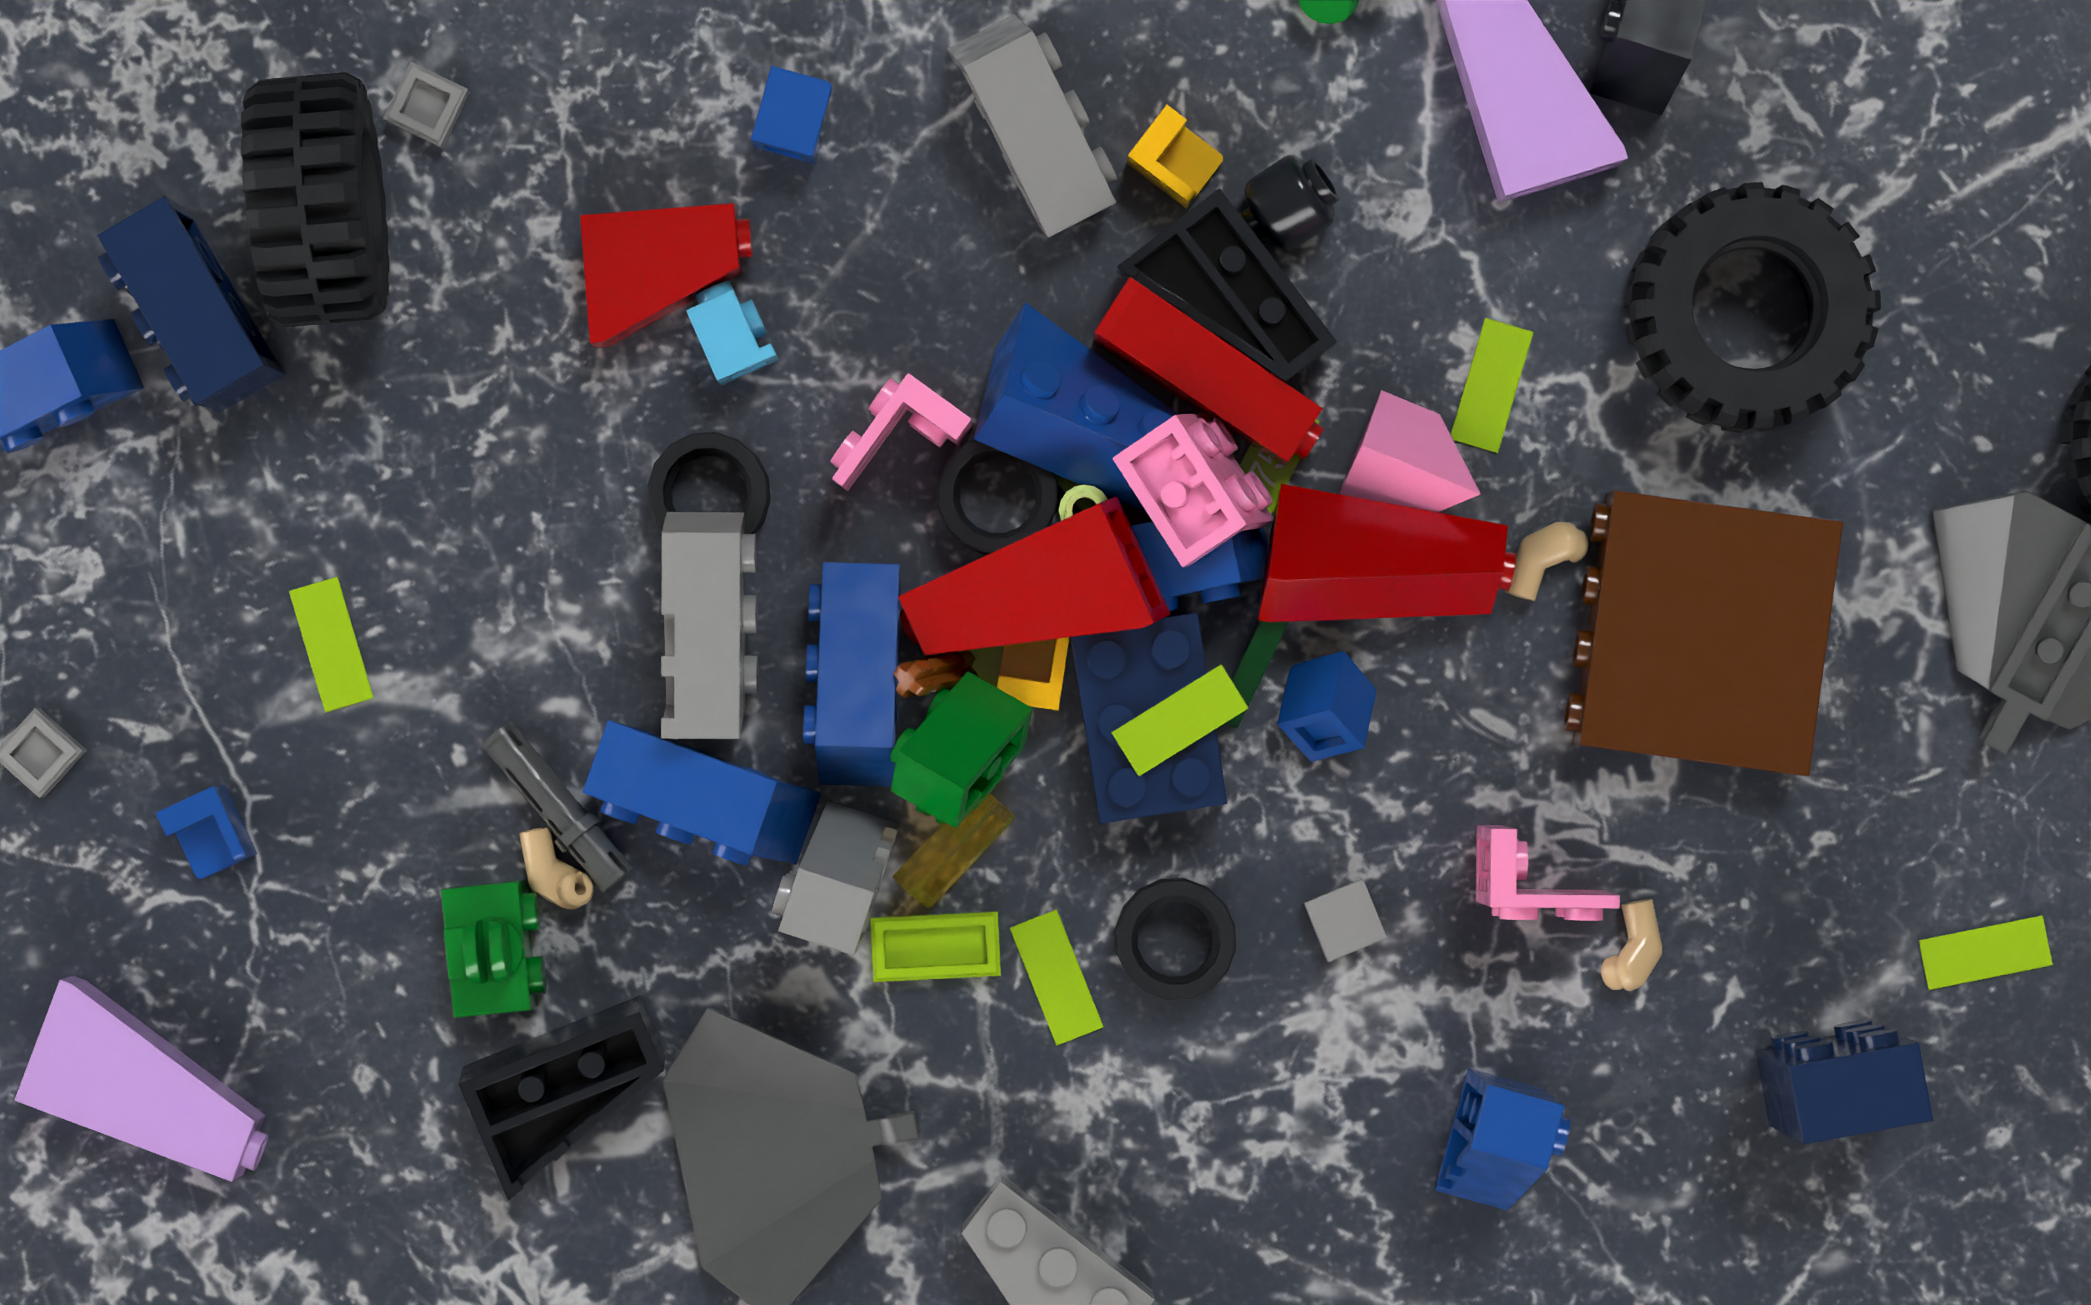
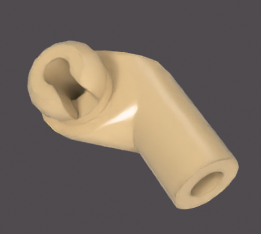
M1555 522L1527 535L1519 545L1511 587L1509 591L1505 590V593L1535 601L1546 568L1568 560L1576 563L1586 555L1589 545L1586 534L1570 522Z
M541 827L519 832L530 888L538 895L564 909H577L587 904L594 893L593 882L587 874L556 858L551 829L549 827Z
M1653 899L1638 900L1621 905L1628 942L1619 953V956L1606 958L1601 966L1602 979L1605 985L1612 990L1624 988L1627 991H1633L1644 985L1662 956V942Z

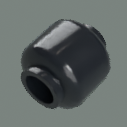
M1287 155L1247 182L1244 194L1249 207L1241 212V217L1262 244L1270 239L1276 246L1291 251L1333 223L1335 216L1333 204L1339 201L1340 198L1330 178L1315 159L1310 158L1304 162L1294 155Z

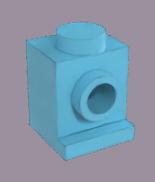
M730 281L719 283L695 295L698 305L686 310L716 380L721 386L779 360L771 343L760 348L757 339L767 335V331L752 299L741 304Z

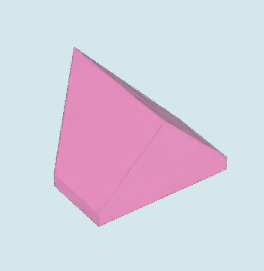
M1381 390L1338 494L1433 512H1440L1480 495L1481 493L1441 415Z

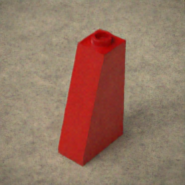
M1129 277L1094 332V344L1201 413L1206 414L1212 420L1214 418L1220 419L1229 431L1284 466L1289 462L1293 454L1305 460L1325 429L1315 422L1323 409L1322 407L1131 277Z
M1281 484L1273 515L1274 521H1272L1258 620L1266 622L1491 614L1498 589L1509 591L1514 575L1516 553L1506 552L1508 525Z
M1118 497L1096 504L897 596L903 608L900 611L902 626L909 639L914 644L920 645L924 655L1144 628L1171 614Z

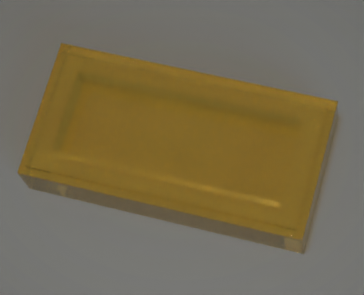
M990 793L976 810L972 809L956 829L944 822L892 878L927 908L932 907L1015 820V815Z

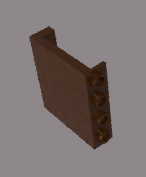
M1616 490L1606 493L1604 504H1594L1590 523V541L1599 542L1596 567H1586L1582 582L1581 604L1591 606L1587 630L1578 629L1573 649V667L1582 668L1579 694L1570 692L1565 708L1564 730L1573 731L1572 745L1809 776L1843 522Z

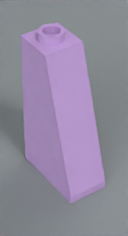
M1436 0L1498 203L1619 167L1628 159L1623 143L1528 0Z
M76 976L59 980L14 1101L231 1182L241 1177L246 1168L255 1171L268 1141V1134L260 1132L265 1114L88 981Z

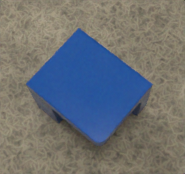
M771 65L750 139L754 148L816 164L822 143L820 132L832 92L831 83Z
M1344 651L1294 664L1289 670L1277 724L1310 762L1364 749L1376 689Z
M226 785L212 786L156 812L165 835L177 836L194 875L198 879L209 877L257 854Z

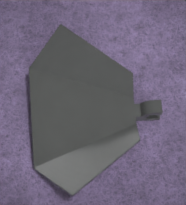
M2027 490L1933 509L1932 514L1955 667L1957 671L1986 687L1993 694L2003 698L1999 706L1989 715L1978 734L1982 738L1983 743L2006 755L2029 713L2046 722L2047 720L2069 730L2091 720V524Z
M710 1007L706 1009L663 1078L702 1268L749 1305H792L882 1200L877 1169L878 1162L874 1146L918 1139L920 1135L915 1109L868 1119L865 1101H863L855 1072Z

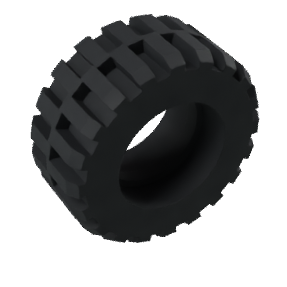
M347 72L261 79L246 90L243 98L244 111L241 112V157L243 159L242 181L246 201L247 229H249L251 241L250 249L252 261L256 269L257 285L259 292L262 293V303L265 311L268 312L269 318L284 327L373 320L384 312L388 304V273L390 272L381 157L378 150L376 126L373 122V111L370 100L367 99L365 84L362 83V80Z
M1763 182L1743 183L1739 187L1732 189L1722 187L1706 193L1698 200L1687 204L1664 222L1650 237L1651 241L1645 250L1639 253L1631 270L1635 274L1632 285L1626 289L1624 308L1630 309V324L1625 326L1628 345L1635 344L1640 360L1636 362L1639 371L1644 379L1651 377L1660 389L1657 395L1668 406L1671 407L1676 404L1687 412L1686 418L1701 425L1711 423L1721 426V431L1741 433L1746 430H1758L1762 432L1777 429L1810 417L1811 414L1829 406L1842 395L1840 391L1848 383L1857 379L1865 367L1862 359L1866 350L1873 348L1879 329L1872 326L1873 314L1881 310L1880 290H1872L1869 275L1876 272L1870 253L1862 257L1853 242L1860 235L1849 222L1840 225L1830 216L1834 208L1821 199L1817 198L1810 202L1800 197V189L1783 184L1776 189L1764 188ZM1758 249L1771 253L1785 262L1794 271L1803 285L1809 309V320L1805 336L1794 352L1775 365L1757 369L1731 365L1712 352L1703 341L1697 329L1693 315V294L1698 280L1714 260L1732 251Z

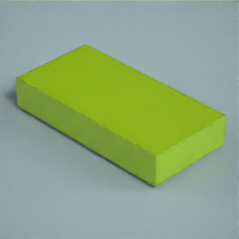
M998 911L870 918L873 982L1001 976Z

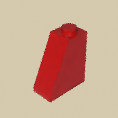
M734 203L580 215L590 344L595 348L610 347L696 300L695 295L719 283L730 281L743 274L742 258L753 257L750 218L739 219L738 209Z

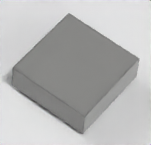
M410 62L383 119L444 149L471 92L469 89Z
M34 708L0 746V763L36 796L45 798L87 750L41 708Z
M1362 878L1303 902L1327 962L1387 939Z

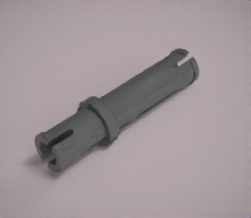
M513 720L504 727L499 728L481 745L482 749L499 765L512 784L558 839L554 843L562 853L567 850L590 875V878L602 893L607 892L611 886H615L634 869V866L618 851L598 825L602 821L594 810L588 813L580 802L574 798L566 788V785L526 740V737L517 728Z

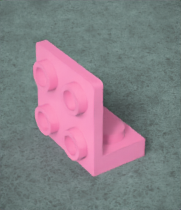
M909 373L900 384L890 378L868 408L871 414L876 417L862 437L852 431L832 457L830 462L838 468L832 480L846 491H849L907 410L913 413L907 421L910 424L909 426L940 448L947 438L957 446H960L973 428L972 419Z
M1206 414L1174 415L1112 458L1182 568L1192 565L1239 532L1263 528L1274 521L1273 516L1267 509V506L1272 504V498L1268 490L1252 471L1245 475L1232 454L1238 449L1232 434L1220 419L1214 418L1210 420Z
M1476 825V902L1492 907V916H1499V919L1538 920V908H1556L1555 916L1564 917V920L1600 921L1603 920V908H1620V895L1604 890L1517 889V880H1526L1528 875L1527 842L1517 839V829L1502 825Z

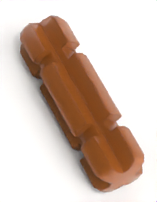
M965 650L957 653L948 652L941 656L935 655L914 660L912 663L910 661L901 663L893 673L899 680L895 690L900 696L908 698L915 695L920 697L944 689H952L967 671L975 676L978 675L972 667L976 658L971 652Z

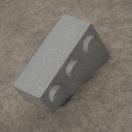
M1013 14L947 48L955 66H960L976 99L974 102L983 120L986 119L1003 153L1002 157L1035 221L1048 238L1117 203L1108 186L1118 180L1115 171L1101 146L1091 151L1081 131V128L1090 124L1089 118L1073 89L1063 94L1053 71L1063 66L1051 40L1045 32L1035 36L1034 32Z
M744 512L666 513L662 529L661 615H664L665 656H661V677H666V709L664 717L661 718V739H739L747 694H758L759 660L758 656L747 655L746 634H757L758 600L757 595H746L745 573H756L757 539L756 534H745Z
M827 801L798 871L790 870V873L782 877L771 912L782 916L778 931L854 956L862 944L900 824Z
M1000 1174L962 1225V1235L1010 1305H1151L1155 1300L1152 1288L1002 1174Z

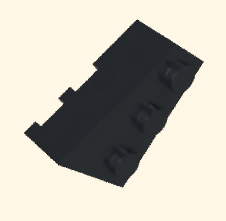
M1708 0L1611 1L1599 34V38L1604 39L1605 43L1589 93L1662 115L1692 60Z
M1220 188L1117 266V273L1127 280L1129 277L1136 280L1285 383L1332 349L1337 343Z
M639 995L463 1066L458 1085L508 1201L520 1192L524 1185L553 1160L557 1161L569 1151L571 1145L597 1123L606 1120L662 1073L665 1065V1050L642 995Z

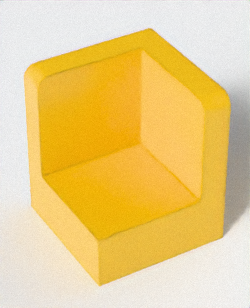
M1166 105L1128 154L1126 163L1187 209L1222 164L1223 156L1186 128L1187 119L1169 105Z
M1069 637L1003 645L997 688L1028 706L1059 710Z

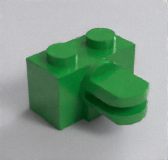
M967 671L951 691L944 689L938 692L927 710L924 722L917 730L908 728L897 740L890 756L891 762L895 763L891 792L914 804L916 811L924 816L929 817L933 815L936 817V822L948 830L951 828L956 829L972 809L976 810L1002 780L1006 769L1023 751L1033 708Z
M525 879L441 889L448 979H450L454 1018L527 1011L537 1007V995L546 994L547 991L543 956L533 957L530 931L540 930V909L537 893H526Z

